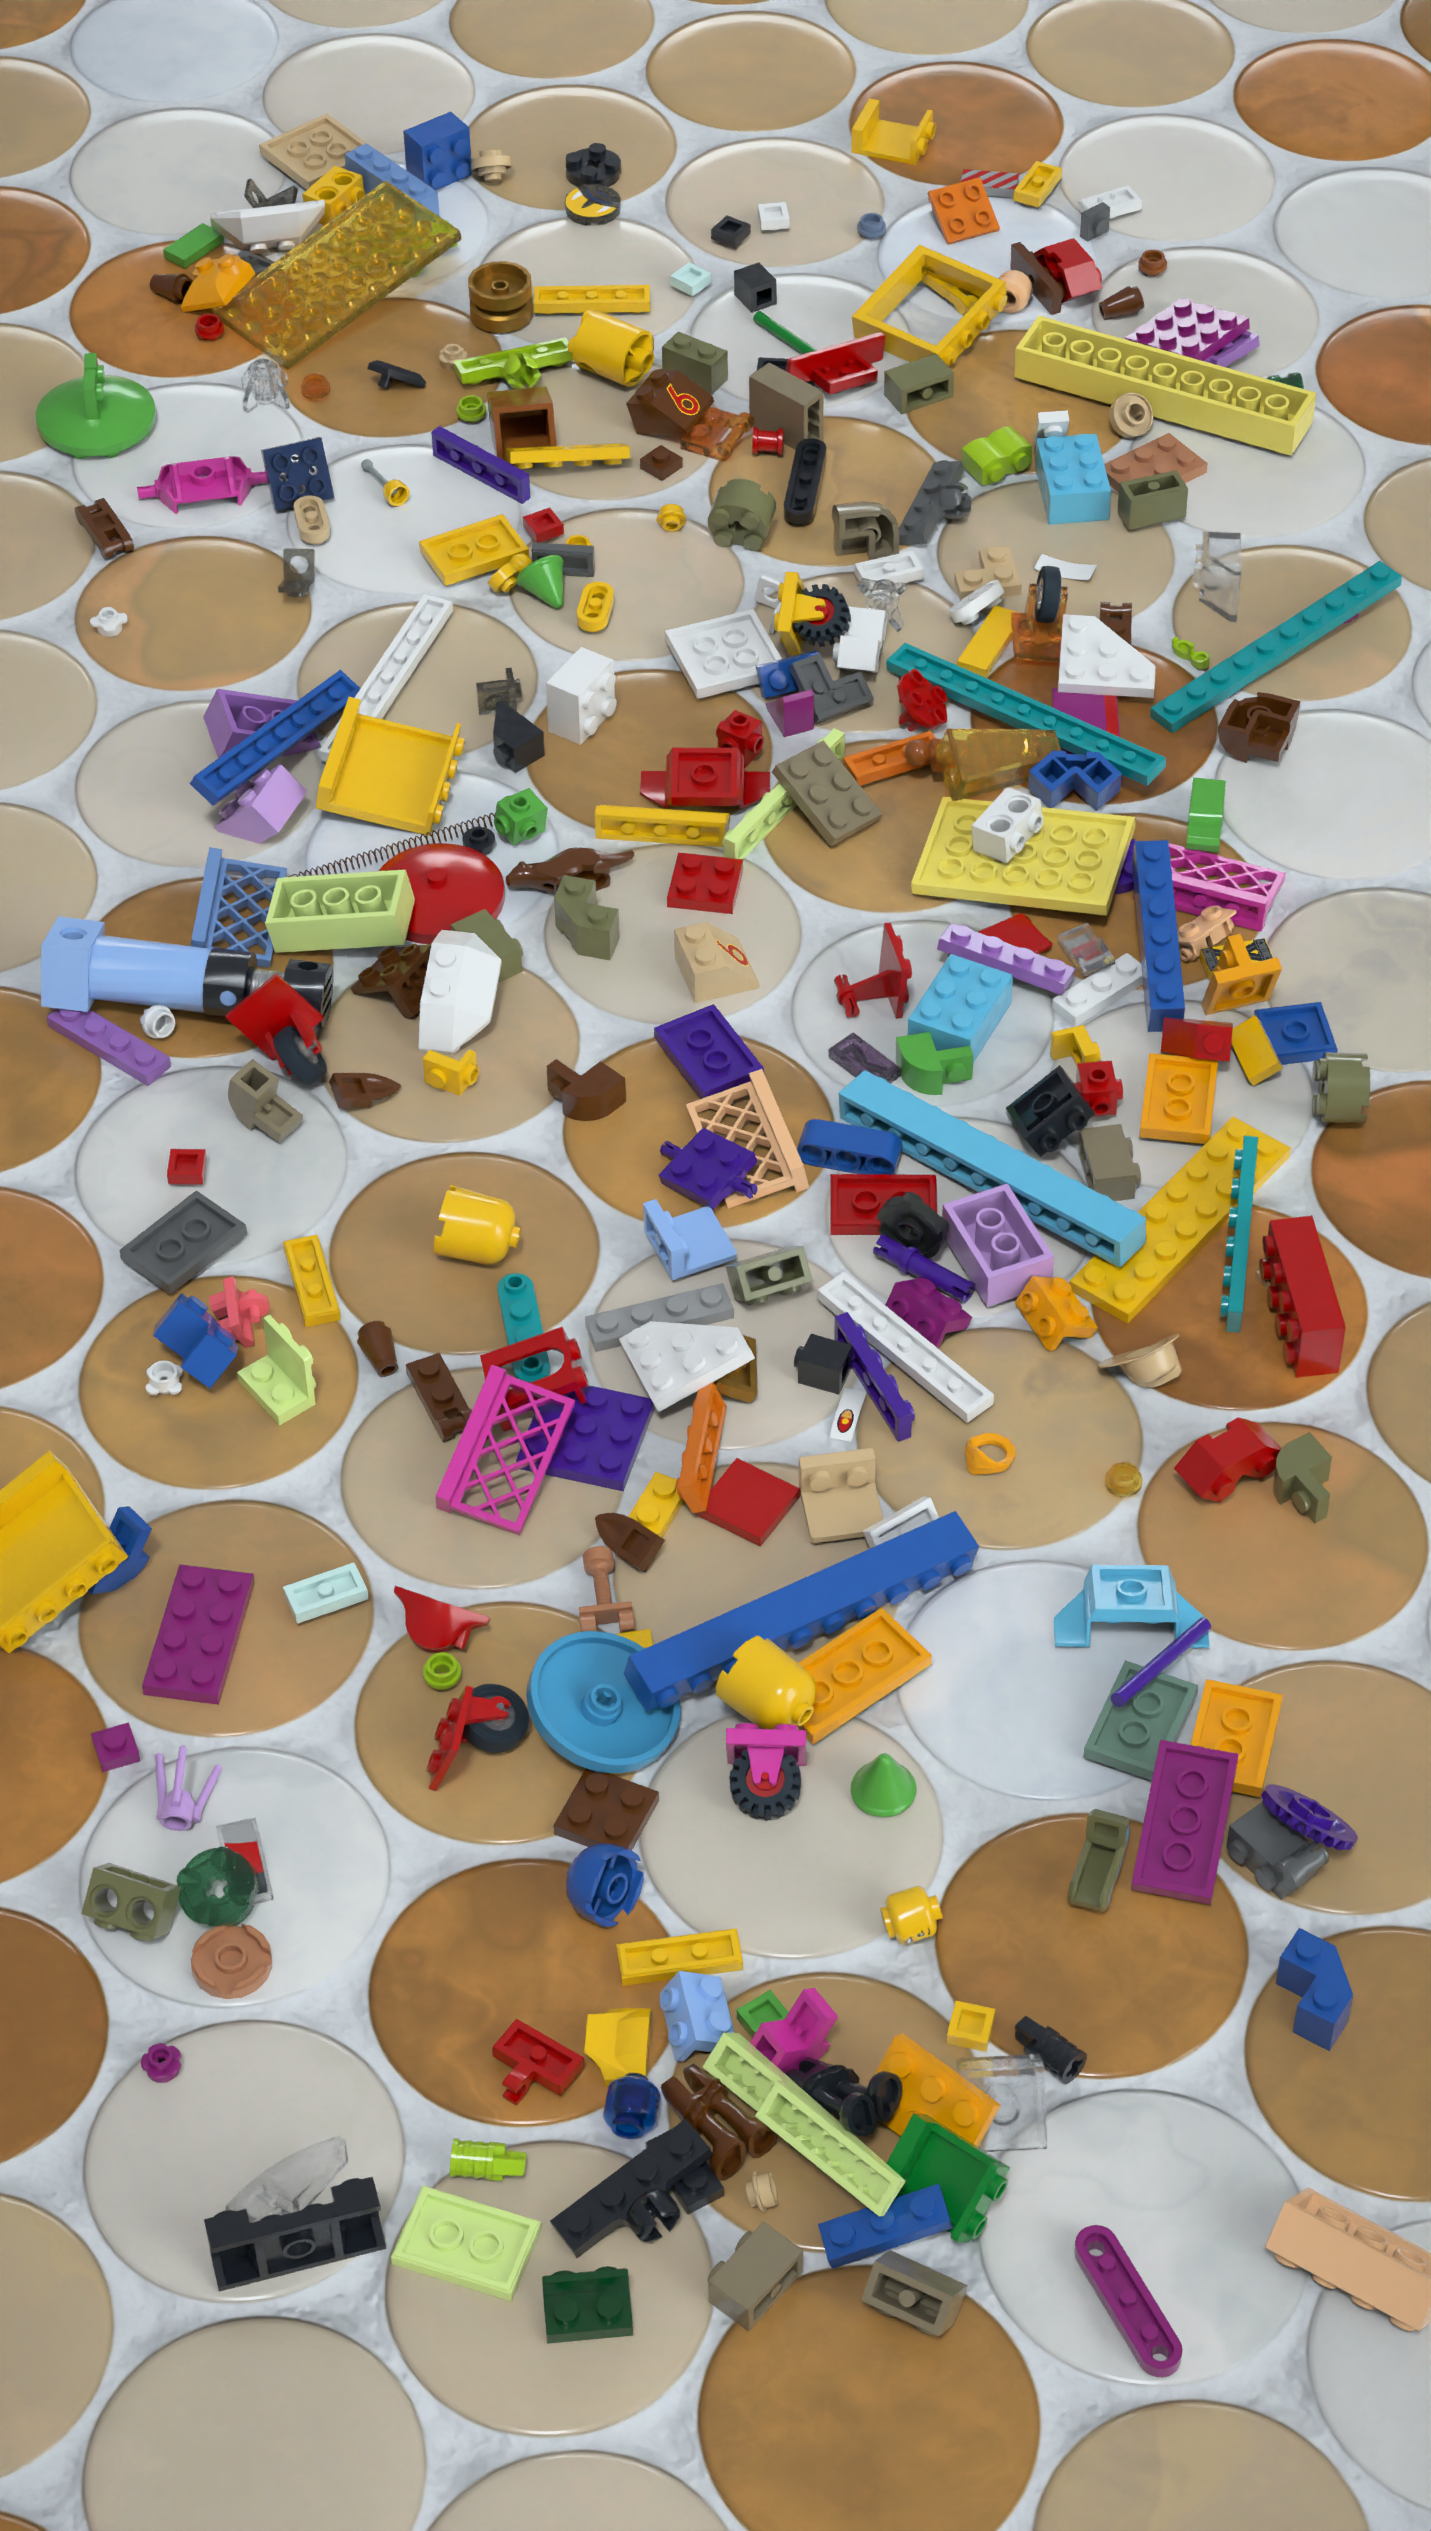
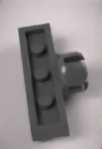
M941 460L933 463L899 527V545L927 544L940 519L960 520L968 516L972 503L968 493H961L964 490H968L965 484L959 483L965 471L962 461Z

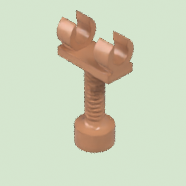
M595 1546L587 1549L582 1555L585 1572L593 1576L597 1605L579 1607L581 1632L597 1631L596 1625L619 1622L620 1633L634 1631L635 1623L632 1602L612 1603L608 1579V1573L614 1568L611 1549L605 1546Z

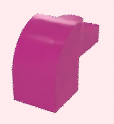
M815 1988L803 1989L786 2018L761 2023L750 2043L783 2073L791 2069L799 2070L800 2062L806 2057L818 2060L830 2047V2043L825 2037L838 2019V2015Z

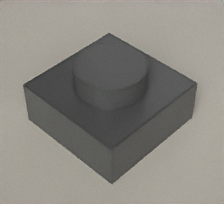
M1102 202L1081 213L1080 237L1087 242L1109 231L1110 207Z

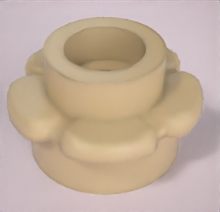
M448 344L439 352V360L442 362L443 368L454 371L453 361L467 359L468 357L467 352L457 344Z
M754 2171L752 2180L746 2182L747 2197L751 2207L758 2206L759 2210L765 2213L767 2208L778 2206L775 2181L771 2172L759 2174L758 2171Z

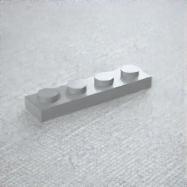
M720 1283L585 1316V1326L595 1352L622 1346L619 1338L650 1321L708 1325L733 1319L734 1308L724 1284Z

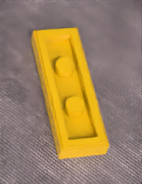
M995 605L957 660V666L986 678L1022 625L1024 614Z
M318 1234L283 1241L285 1257L305 1327L341 1320L340 1310Z
M737 1928L616 1944L622 1986L671 1980L678 1971L710 1975L743 1970Z

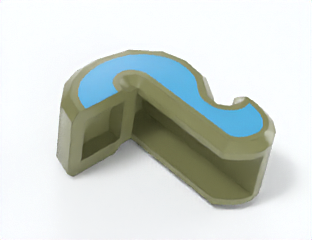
M1099 1809L1090 1811L1087 1818L1086 1840L1068 1890L1067 1898L1071 1905L1101 1913L1108 1909L1113 1887L1121 1872L1130 1834V1820L1128 1817Z

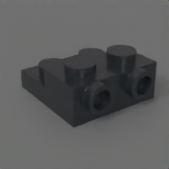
M1061 1065L1006 1107L1020 1133L1040 1158L1047 1152L1057 1150L1063 1139L1073 1131L1083 1129L1089 1119L1095 1115L1086 1098L1077 1089Z

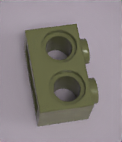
M106 1863L93 1867L81 1914L94 1918L93 1923L97 1926L107 1929H117L118 1926L130 1930V1936L135 1939L153 1941L154 1938L170 1932L181 1886L112 1863ZM109 1889L113 1890L117 1896L116 1907H113L108 1901L107 1893ZM145 1901L149 1902L153 1907L154 1916L152 1920L144 1913L143 1906Z

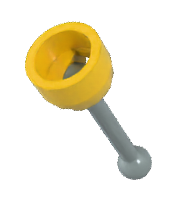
M365 459L362 461L361 468L364 471H369L384 485L383 496L392 506H401L408 500L410 491L402 481L396 479L388 481L373 467L371 460Z

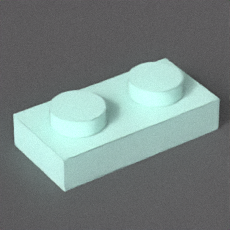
M354 1562L283 1587L284 1597L297 1624L369 1599L366 1585Z

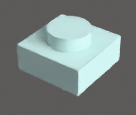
M690 262L670 275V285L691 296H694L711 283V273Z

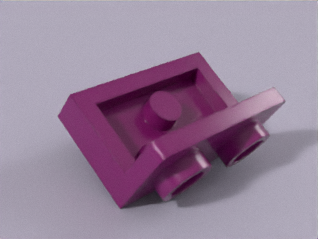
M920 1277L895 1282L885 1304L886 1307L938 1349L946 1333L967 1329L972 1319V1316L962 1309V1305L958 1301L944 1296L936 1289L933 1282Z

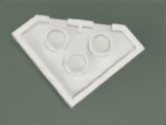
M1063 614L1058 692L1154 698L1156 666L1095 616Z
M650 1321L619 1338L658 1412L755 1359L738 1327Z

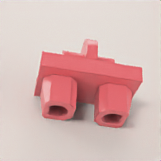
M233 1276L223 1279L224 1291L209 1296L212 1312L217 1319L228 1315L227 1318L217 1322L222 1328L229 1331L236 1340H239L244 1348L255 1345L252 1323L260 1322L261 1317L269 1312L268 1298L263 1294L257 1293L254 1289H250L246 1293L239 1291Z

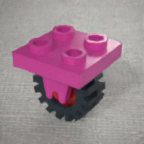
M752 1723L736 1724L735 1728H726L727 1764H733V1769L730 1770L729 1776L730 1791L732 1792V1799L735 1804L738 1803L740 1810L744 1814L749 1812L751 1818L757 1820L758 1816L764 1817L765 1821L772 1820L771 1816L774 1815L780 1818L785 1815L784 1811L787 1809L791 1811L795 1806V1800H798L800 1796L801 1772L799 1766H806V1730H798V1726L791 1724H779L775 1726V1729H759L758 1725Z

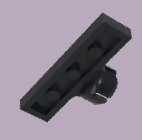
M684 2119L550 2220V2223L576 2258L616 2228L623 2225L630 2227L641 2241H657L663 2236L655 2228L657 2223L654 2219L657 2217L670 2232L680 2218V2209L669 2194V2190L673 2185L712 2157L711 2149L687 2119Z

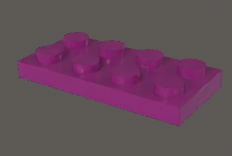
M179 1564L142 1684L143 1695L219 1705L255 1582L252 1573Z
M1160 1740L1131 1890L1211 1905L1239 1754Z

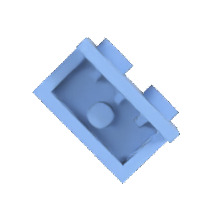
M678 1971L660 1992V2007L664 2013L668 2040L672 2046L675 2061L684 2062L694 2050L712 2052L723 2033H735L721 1977Z

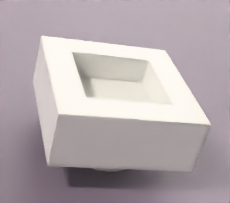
M786 202L757 204L761 231H777L790 228Z

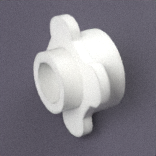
M105 607L101 609L99 615L90 619V625L97 627L98 633L102 636L112 637L122 631V624L126 623L128 618L125 613H118L112 607Z
M158 1361L147 1369L146 1374L149 1377V1383L145 1388L148 1394L170 1393L175 1395L182 1390L179 1377L182 1376L183 1370L179 1365H175L170 1361Z

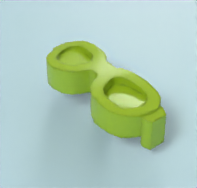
M1178 637L1172 639V649L1176 656L1190 661L1191 665L1197 669L1209 667L1210 655L1207 652H1194V643L1188 640H1178Z

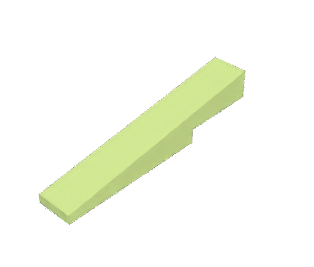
M723 2033L703 2068L712 2076L719 2078L722 2084L757 2111L755 2116L875 2214L884 2216L906 2180L854 2134L847 2131L837 2119L739 2033Z

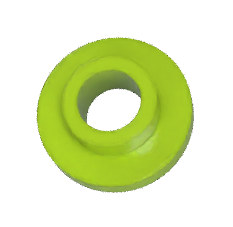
M465 396L460 399L456 408L457 416L466 422H477L486 415V406L478 396Z
M440 1652L433 1654L423 1667L424 1681L434 1689H449L455 1686L461 1679V1665L449 1653Z

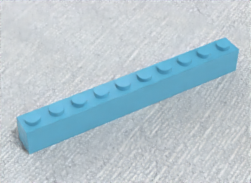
M864 1070L838 1093L840 1119L854 1126L894 1133L902 1140V1152L977 1192L986 1191L1008 1183L1031 1221L1118 1267H1121L1146 1243V1217L1140 1215L1135 1210L1128 1209L1111 1200L1108 1196L1088 1188L1078 1180L1069 1178L1054 1170L1051 1166L1029 1157L1024 1152L1010 1147L997 1140L994 1136L970 1126L967 1122L951 1116L937 1106L930 1105L881 1077H877Z

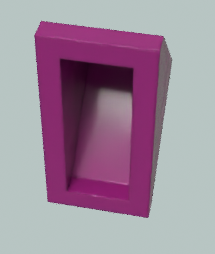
M812 689L766 703L767 710L783 737L814 730V693Z

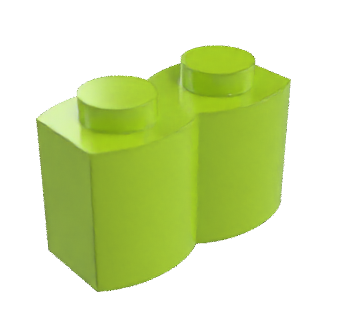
M1011 426L1002 427L991 433L987 438L975 439L962 448L963 467L982 485L998 482L1006 474L1023 471L1032 463V445Z

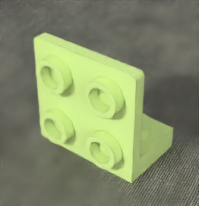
M267 1315L263 1318L267 1355L238 1371L237 1376L238 1382L280 1426L316 1405L314 1394L316 1382L312 1376L311 1365L313 1364V1358L309 1350L304 1345L299 1346L292 1339L289 1329L283 1323L278 1324L271 1315Z

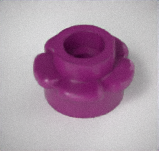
M164 2043L154 2044L149 2047L148 2053L142 2056L141 2067L147 2072L148 2077L152 2081L157 2083L169 2082L177 2076L181 2068V2063L179 2062L181 2053L173 2045L168 2047ZM159 2059H165L164 2062L158 2063Z

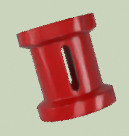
M753 427L752 454H757L758 451H766L782 455L783 428H778L777 431L759 430L758 427Z

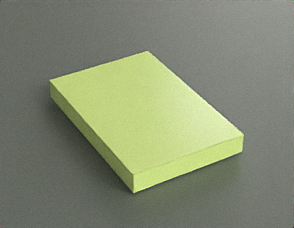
M422 2185L391 2255V2263L401 2268L512 2302L542 2230L541 2222Z

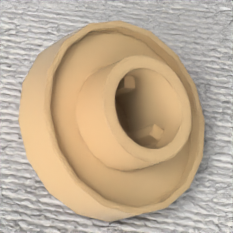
M502 150L480 151V157L470 160L471 170L478 172V176H484V181L501 180V175L506 174V169L513 167L512 157L502 155Z
M1127 393L1121 395L1112 403L1109 410V419L1113 429L1119 435L1133 439L1145 434L1150 429L1153 422V410L1145 397L1138 393Z

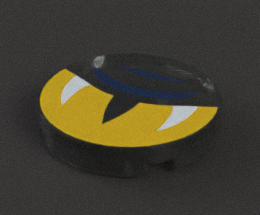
M598 184L583 185L571 190L566 195L564 202L567 217L575 223L585 226H591V222H598V225L607 224L613 221L621 211V198L618 192L611 187Z

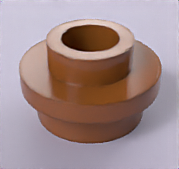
M1147 250L1143 252L1142 257L1139 259L1138 267L1145 274L1156 276L1167 269V260L1161 251Z

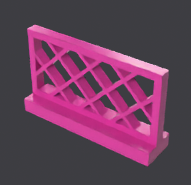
M1169 843L1170 856L1176 857L1170 859L1175 910L1198 916L1201 915L1204 909L1211 906L1236 910L1237 913L1230 918L1234 925L1262 932L1267 914L1285 881V872L1198 850L1186 849V847ZM1201 863L1208 866L1197 868L1195 864ZM1185 867L1187 871L1177 873L1175 868ZM1232 871L1239 874L1229 876L1226 872ZM1217 875L1219 879L1209 881L1206 877ZM1264 879L1271 881V883L1261 884L1258 880ZM1248 883L1251 887L1241 889L1238 885Z
M491 1365L435 1496L436 1508L448 1513L453 1510L520 1536L575 1405V1400L506 1374L505 1369ZM509 1388L525 1392L529 1403L510 1411L505 1400ZM532 1395L540 1399L534 1401ZM550 1402L564 1407L560 1418L546 1424L538 1410V1407ZM501 1407H503L505 1413L498 1416ZM533 1410L540 1426L520 1433L513 1417ZM509 1420L515 1436L496 1443L491 1433L493 1426ZM555 1428L551 1437L548 1430ZM543 1433L548 1443L546 1451L531 1456L524 1440ZM487 1440H489L491 1446L484 1448ZM519 1442L526 1459L506 1466L499 1450ZM495 1453L502 1469L482 1476L477 1466L479 1459ZM541 1461L537 1470L534 1463ZM529 1465L534 1475V1480L532 1484L517 1490L510 1473ZM475 1472L477 1479L470 1481L473 1473ZM505 1475L512 1492L492 1499L485 1483ZM479 1485L488 1501L476 1507L461 1502L465 1491ZM527 1494L526 1499L523 1503L520 1496ZM515 1498L520 1508L516 1522L501 1518L496 1506ZM491 1508L493 1514L488 1513V1512H486L485 1510H488V1509Z

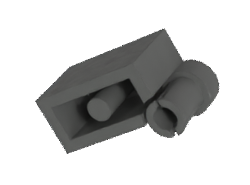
M1263 1802L1229 1825L1226 1848L1230 1856L1237 1863L1244 1864L1255 1875L1257 1881L1264 1889L1271 1890L1281 1900L1317 1874V1869L1329 1862L1328 1853L1323 1846L1315 1851L1320 1843L1315 1841L1309 1843L1298 1831L1291 1829L1289 1825L1281 1822L1279 1817L1272 1814Z

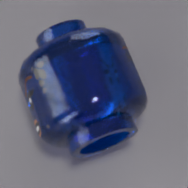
M629 2073L612 2081L607 2089L603 2111L604 2121L611 2128L612 2132L622 2138L636 2139L651 2131L657 2121L661 2098L658 2088L646 2076L639 2073Z

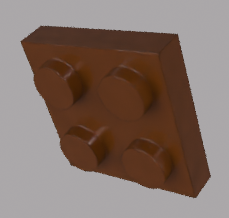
M586 1768L553 1825L554 1835L586 1847L599 1843H611L632 1850L659 1802V1792L609 1773Z

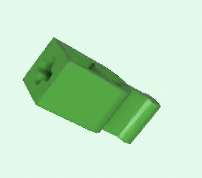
M1193 777L1186 849L1219 852L1226 781Z

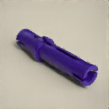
M886 1234L881 1235L877 1240L876 1244L881 1247H874L873 1254L898 1266L899 1271L903 1274L911 1273L918 1278L928 1279L938 1289L959 1299L962 1303H966L973 1295L968 1290H975L976 1284L924 1257L920 1254L919 1249L913 1246L908 1248L889 1238Z

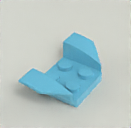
M1091 1565L1084 1580L1083 1590L1054 1617L1055 1646L1090 1647L1091 1622H1107L1112 1624L1120 1622H1145L1148 1624L1173 1622V1636L1175 1640L1199 1618L1205 1617L1176 1591V1582L1168 1565ZM1208 1632L1190 1648H1209Z

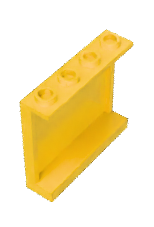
M348 697L318 785L316 809L426 835L427 832L431 833L433 825H440L444 809V805H440L441 801L447 802L451 783L447 782L448 778L454 779L458 760H454L455 756L461 757L465 738L460 737L461 724L457 723L453 736L359 714L361 699Z
M51 1451L45 1453L0 1490V1647L9 1654L25 1644L29 1637L45 1624L53 1621L61 1611L76 1599L85 1595L88 1589L105 1575L113 1572L121 1562L128 1558V1555L69 1468Z

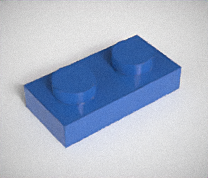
M811 651L757 665L756 671L761 696L768 698L799 690L790 672V665L816 655L819 652Z

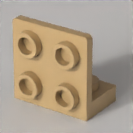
M873 1448L799 1457V1488L812 1543L865 1537L863 1530L883 1520L875 1485V1455Z

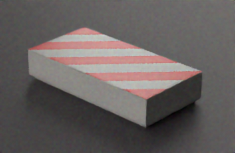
M963 169L961 182L980 177L987 196L1013 198L1014 190L1019 184V173Z

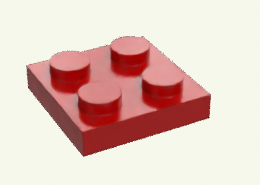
M678 852L667 895V907L733 914L743 873V859Z

